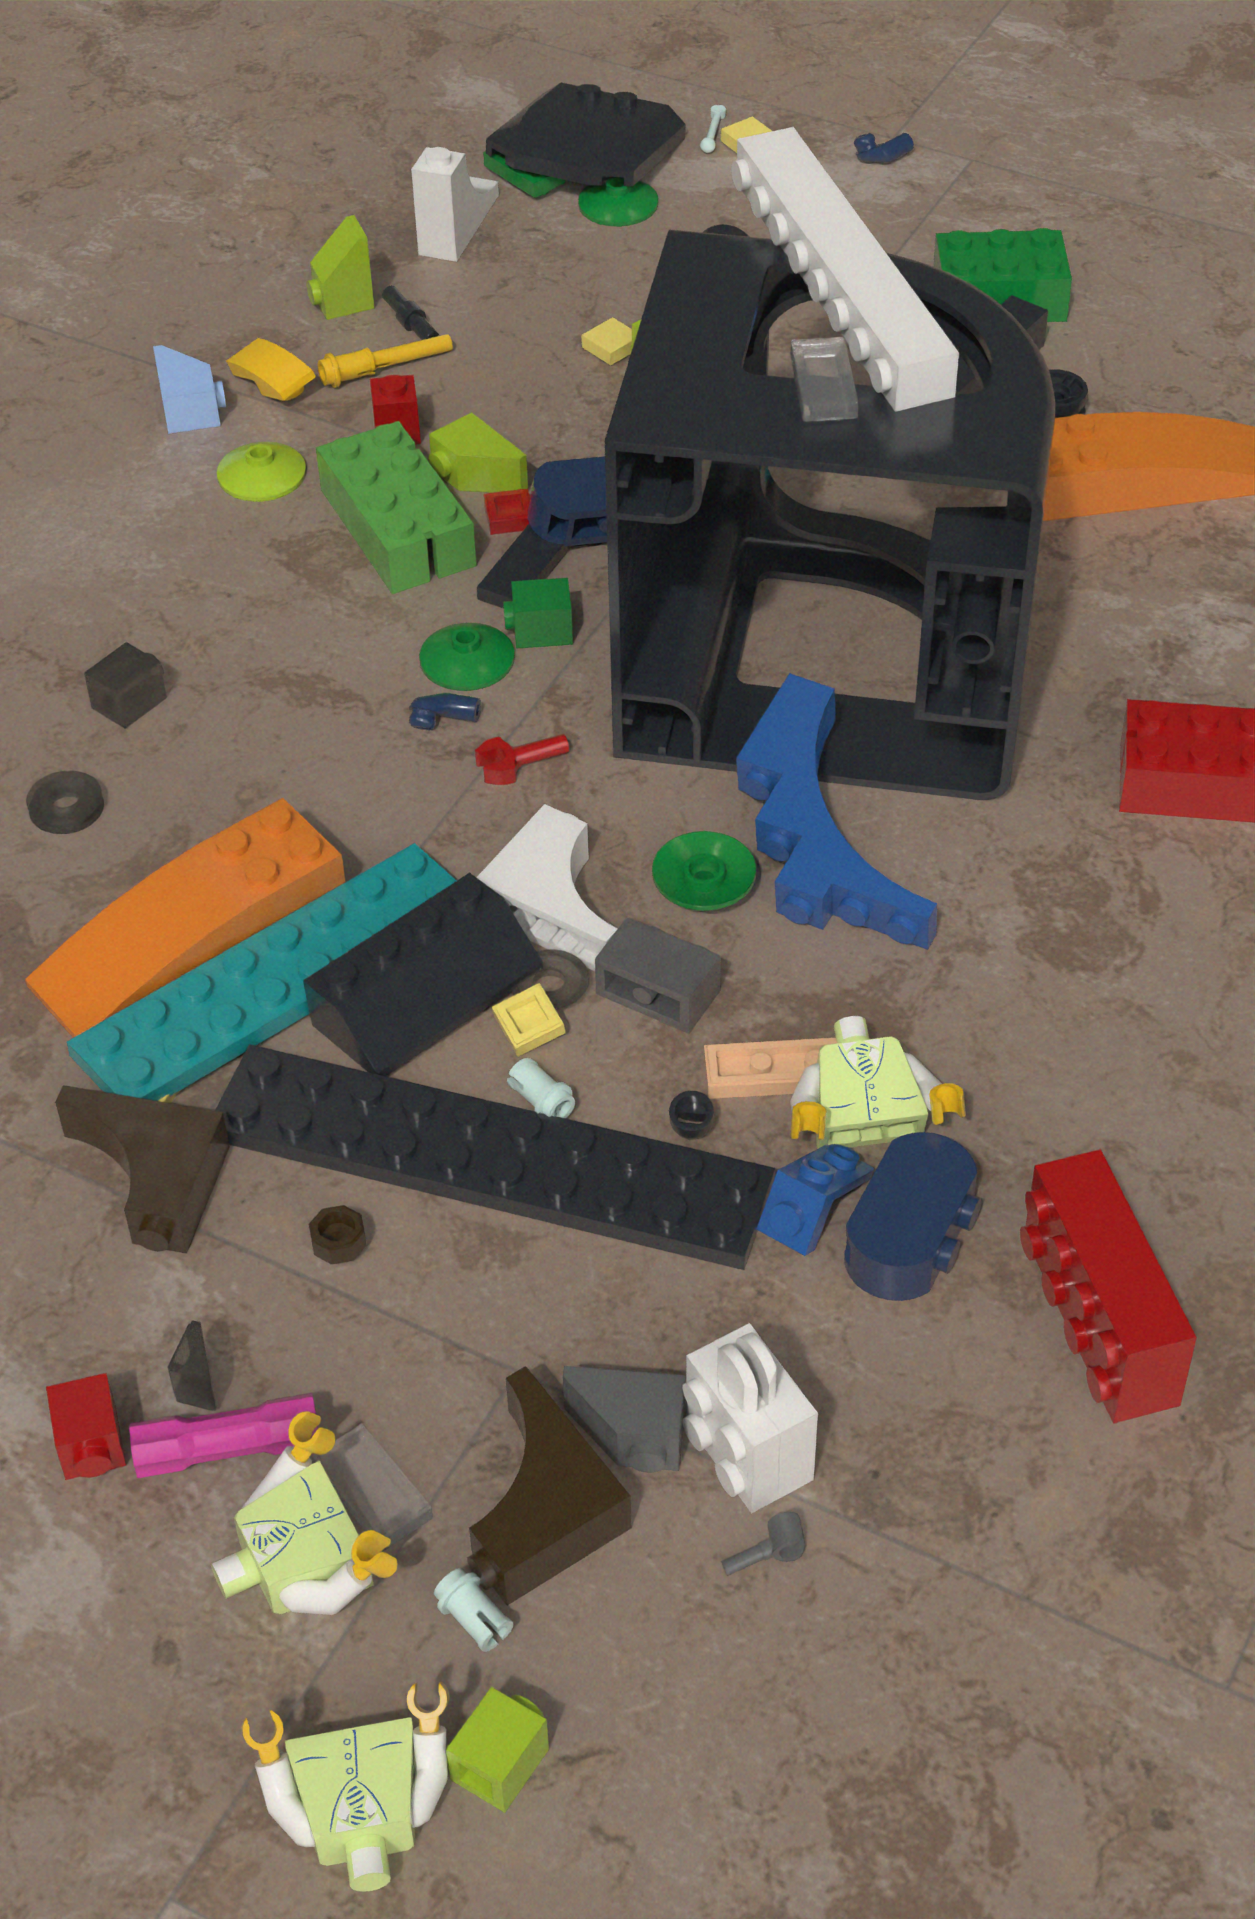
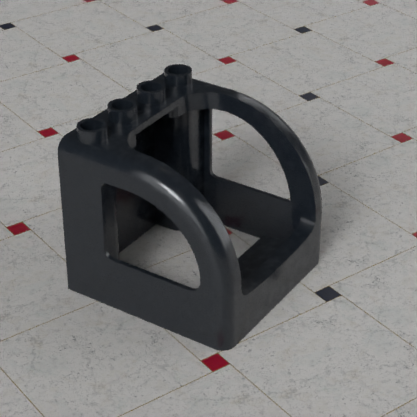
M726 224L711 226L703 232L669 229L604 441L614 758L737 772V756L780 687L746 684L737 678L758 585L761 581L772 578L840 586L861 591L894 603L922 620L915 703L835 694L836 721L825 741L820 757L817 774L819 782L973 800L995 799L1008 790L1011 782L1055 426V398L1050 372L1043 355L1033 339L1010 312L972 284L948 272L919 261L886 253L958 350L959 356L972 371L981 388L980 391L975 393L955 394V398L895 412L882 392H876L873 386L768 376L769 329L777 318L790 308L813 300L809 293L808 285L799 273L793 272L788 256L780 245L776 246L772 239L749 237L741 229ZM768 466L1008 491L1007 506L936 507L931 539L928 540L913 532L884 522L854 515L821 511L805 506L783 492L771 476Z

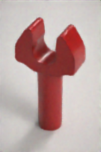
M565 734L516 747H511L510 744L498 736L487 739L475 749L476 766H484V782L486 784L508 785L516 782V773L520 766L569 753V745Z

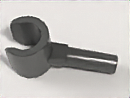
M784 1512L770 1518L767 1524L770 1539L759 1542L758 1545L721 1561L726 1575L729 1576L759 1561L768 1560L772 1557L783 1562L799 1559L804 1553L806 1546L799 1515L795 1512Z

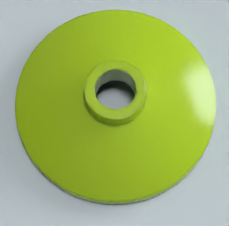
M254 442L235 448L222 458L217 467V479L220 487L234 498L251 502L270 501L284 497L296 490L306 476V464L303 456L294 448L277 442Z

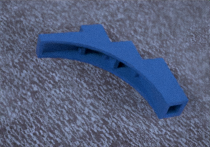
M789 673L736 758L738 790L747 793L757 800H766L755 818L757 850L774 860L787 861L775 880L776 913L784 915L794 923L808 924L824 930L831 916L835 915L850 925L864 926L889 935V937L899 943L913 944L928 950L937 934V903L910 892L889 880L867 863L838 830L822 797L817 774L825 741L836 721L835 688Z

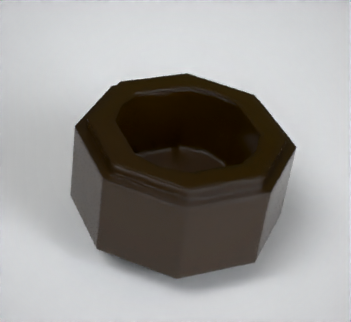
M345 1205L321 1209L309 1223L314 1255L331 1265L354 1261L367 1246L362 1215Z

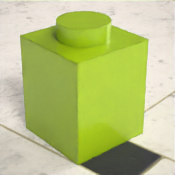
M491 1687L446 1749L450 1780L505 1813L549 1750L547 1719L544 1718L542 1711L523 1696L514 1694L510 1698Z

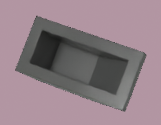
M564 1366L563 1391L565 1410L617 1466L632 1467L635 1470L646 1473H654L661 1470L679 1471L684 1428L683 1418L685 1417L686 1399L682 1389L685 1383V1375Z

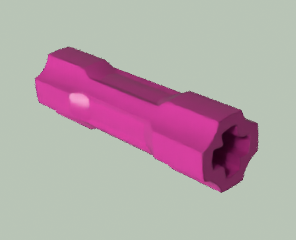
M313 1392L270 1399L257 1407L191 1418L175 1415L130 1423L131 1452L137 1478L183 1471L197 1463L262 1452L273 1455L282 1454L287 1446H294L288 1434L292 1419L304 1411L316 1414ZM318 1426L313 1430L312 1436L318 1429Z

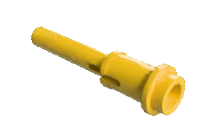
M449 334L374 352H371L367 347L338 356L327 353L324 359L318 360V373L324 386L331 384L333 388L340 386L342 381L375 375L374 370L452 351L453 345Z

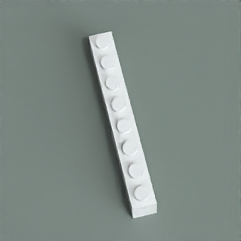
M790 127L737 139V160L733 161L731 165V174L735 188L738 191H743L750 201L755 217L763 220L769 229L773 243L776 246L780 245L788 256L793 272L799 273L808 285L813 301L819 302L828 314L833 330L836 332L840 331L849 344L853 359L856 362L860 361L867 370L875 391L878 393L882 392L895 412L955 398L958 350L795 128Z

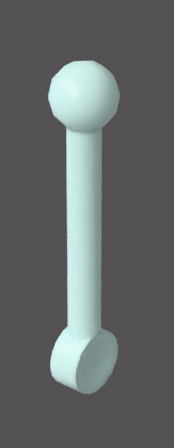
M714 105L711 107L710 115L712 121L707 137L700 143L701 150L705 153H711L715 149L714 137L720 119L726 117L725 106Z

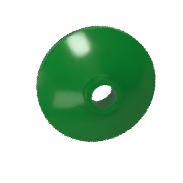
M611 177L603 179L602 185L586 186L579 195L578 206L584 217L597 224L613 227L630 226L647 220L656 212L658 208V195L654 188L639 180L634 186H624V178Z
M458 623L441 628L430 635L420 649L419 660L424 675L433 683L451 690L472 691L489 687L502 680L513 667L515 653L511 640L497 628L481 623Z
M697 831L682 834L665 843L653 860L652 876L658 891L670 902L692 910H717L735 904L748 894L755 882L756 864L749 849L737 839L718 832Z

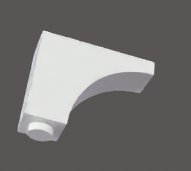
M426 147L411 169L418 254L457 262L499 196L498 181L469 177L464 153L449 151L443 147Z
M544 804L476 878L505 899L530 941L595 971L596 956L618 928L605 922L591 911L580 898L574 886L579 872L589 859L588 825L572 814L561 812Z

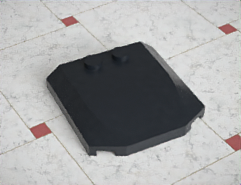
M560 82L541 94L486 138V154L493 156L496 152H500L505 155V164L514 169L586 185H602L604 178L617 177L624 178V186H634L685 139L686 124L669 105L638 99L634 93L617 92L614 94L601 91L599 86L593 84L576 86Z

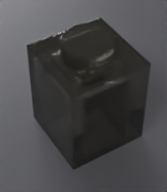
M128 642L122 644L84 672L91 708L124 729L167 698L163 679L164 669L160 661L153 654L144 653Z

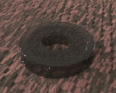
M60 771L41 778L30 788L26 798L32 823L39 829L52 834H70L81 831L92 825L100 817L104 809V799L100 784L92 776L79 771ZM64 797L78 799L76 803L68 807L61 808L53 805L58 799Z
M557 949L537 951L543 961V966L511 987L513 995L534 986L542 977L555 976L562 979L564 984L557 990L545 991L556 1011L568 1008L579 1000L587 990L589 973L585 964L578 957L566 951Z

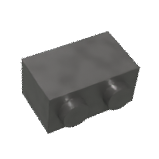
M627 917L595 958L596 994L689 1034L720 992L721 956L701 945L691 944L667 934L655 926L645 925Z

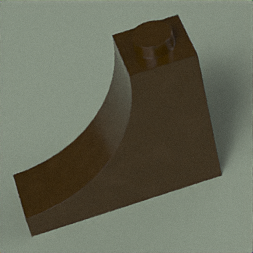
M63 1085L55 1103L64 1137L82 1141L102 1150L112 1157L130 1178L129 1196L124 1211L132 1244L141 1245L146 1249L157 1252L169 1250L187 1254L230 1148L223 1112Z
M526 1366L506 1377L508 1411L517 1423L525 1443L524 1456L519 1472L508 1492L495 1508L480 1521L469 1527L472 1555L467 1557L471 1572H474L480 1578L479 1585L484 1590L493 1587L507 1606L632 1528L631 1495Z

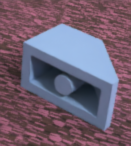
M163 345L153 346L168 434L220 426L218 408L226 407L222 381L213 382L210 364Z

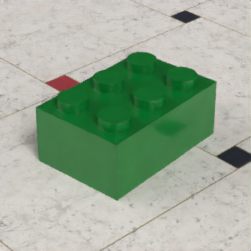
M1038 228L1033 231L996 229L992 232L955 230L950 233H936L933 267L972 284L992 297L1000 305L1013 295L1047 309V322H1067L1072 276L1062 230Z

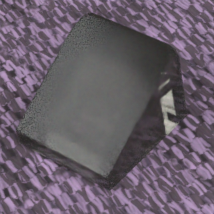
M192 1320L188 1324L167 1367L174 1396L179 1403L216 1411V1397L201 1322Z

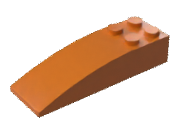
M1157 412L1075 414L1069 417L1055 418L1043 521L1255 495L1254 426L1223 419Z
M281 798L195 845L143 879L67 939L25 979L26 985L74 1038L345 883L342 854L284 798Z

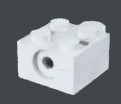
M750 1323L686 1355V1383L682 1386L686 1399V1417L683 1418V1427L692 1445L698 1451L705 1449L713 1459L717 1477L724 1490L731 1497L738 1495L752 1514L814 1480L818 1412Z

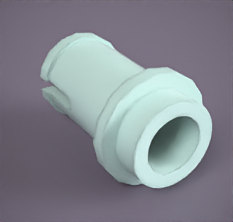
M524 1058L512 1067L509 1072L511 1077L507 1078L508 1085L535 1107V1112L544 1113L548 1117L557 1116L565 1119L571 1114L575 1106V1099L572 1097L570 1086L564 1082L553 1080L531 1058Z
M462 1568L455 1569L447 1574L435 1588L434 1595L439 1600L437 1608L444 1615L451 1613L478 1643V1647L483 1652L490 1651L498 1643L492 1637L493 1633L484 1622H487L499 1637L504 1640L513 1628V1621L505 1616L479 1587L480 1578L474 1572L466 1573Z

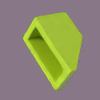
M355 215L347 216L310 261L312 280H307L306 282L308 296L313 306L319 305L326 320L374 309L368 239Z
M472 412L429 433V463L441 479L443 478L458 491L493 493L528 489L527 455Z

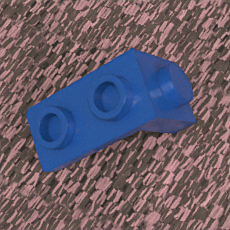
M838 1144L824 1145L777 1170L756 1230L806 1256L816 1249L833 1200L869 1181L874 1168L860 1161L859 1155L854 1150Z

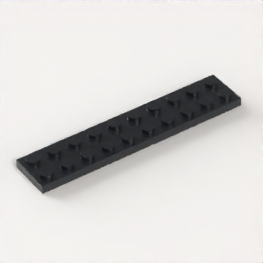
M249 1044L215 1111L223 1112L229 1145L741 1270H745L758 1232L756 1229L775 1179V1168L557 1116L548 1117L540 1112L537 1113L523 1108Z

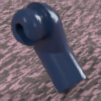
M871 133L860 135L854 140V146L857 149L855 154L863 162L889 163L909 153L914 148L913 140L907 133H902L881 144L875 143V136Z
M451 693L417 697L409 706V709L412 710L409 723L417 729L431 730L435 727L436 716L477 722L481 710V700L476 697Z

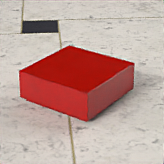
M528 489L483 494L490 535L523 531L529 524L527 515L530 495Z

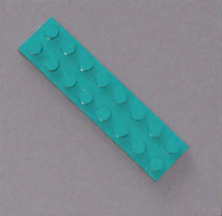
M413 843L67 1041L69 1056L103 1092L158 1101L168 1094L172 1096L246 1052L249 1044L256 1046L310 1014L303 984L304 979L457 880L418 845Z

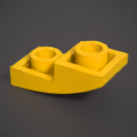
M257 338L226 360L234 376L255 381L262 396L282 401H288L299 396L305 389L304 385L316 377L313 370L295 355L277 344L261 338Z

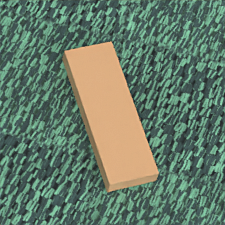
M836 1038L704 1045L708 1098L793 1094L804 1069L817 1063L819 1048L828 1044H836Z

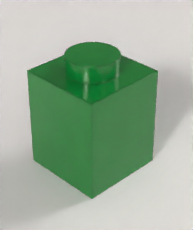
M568 578L511 581L512 601H503L505 630H515L516 649L573 645Z

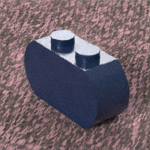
M605 456L549 461L538 468L533 480L527 516L531 528L539 537L548 542L564 544V546L607 542Z
M929 1132L910 1133L891 1141L846 1224L845 1268L853 1282L863 1291L885 1300H911L930 1292L940 1271L947 1274L951 1271L960 1247V1241L956 1239L962 1228L968 1231L972 1229L982 1203L981 1198L974 1196L977 1179L976 1164L970 1153L961 1144L949 1137Z

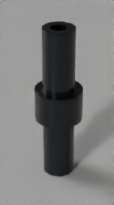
M391 285L383 290L382 298L396 312V319L407 331H414L421 340L440 336L426 321L425 312L414 301L407 300L395 286Z

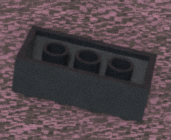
M468 873L304 979L303 984L312 1026L367 1072L387 1076L544 970L543 961L505 899L474 875Z

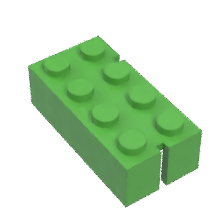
M399 421L383 424L375 429L339 438L333 442L316 447L321 491L392 595L430 582L427 539L432 538L435 574L438 579L477 566L474 523L420 449H416L415 442Z

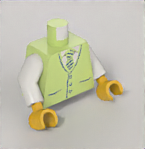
M860 1016L845 1017L834 1024L837 1043L824 1045L819 1048L817 1063L804 1069L790 1100L792 1111L790 1137L798 1139L799 1132L813 1131L816 1133L817 1149L831 1144L850 1148L888 1143L906 1134L924 1132L928 1117L927 1108L931 1111L932 1122L935 1125L944 1122L943 1113L955 1112L960 1118L965 1117L964 1092L959 1085L952 1083L942 1084L912 1054L903 1052L897 1038L883 1037L870 1039L865 1018Z
M304 1411L292 1419L288 1434L294 1446H287L268 1474L242 1509L235 1515L234 1521L242 1550L211 1563L214 1576L225 1599L259 1584L274 1613L283 1614L292 1611L295 1613L333 1615L342 1610L363 1590L374 1585L372 1574L379 1578H388L396 1572L397 1559L386 1552H381L390 1545L391 1539L374 1530H368L359 1535L321 1462L318 1461L312 1464L310 1459L312 1453L317 1455L326 1454L335 1445L333 1431L324 1427L317 1429L312 1436L313 1430L320 1424L321 1416Z
M441 1681L439 1682L440 1704L437 1709L432 1711L424 1710L418 1705L416 1699L418 1692L417 1682L408 1691V1708L419 1719V1726L414 1729L412 1718L408 1717L285 1740L287 1752L285 1753L279 1752L277 1745L282 1738L283 1723L274 1711L269 1709L271 1719L275 1725V1731L273 1736L265 1742L253 1740L250 1736L248 1720L246 1717L243 1720L241 1726L242 1736L250 1747L258 1750L260 1757L255 1763V1768L269 1814L297 1845L315 1847L320 1864L329 1866L347 1862L349 1884L353 1890L362 1892L373 1891L386 1886L390 1882L391 1876L387 1854L408 1851L414 1847L415 1827L421 1826L430 1820L447 1783L446 1728L439 1725V1715L448 1706L449 1692Z

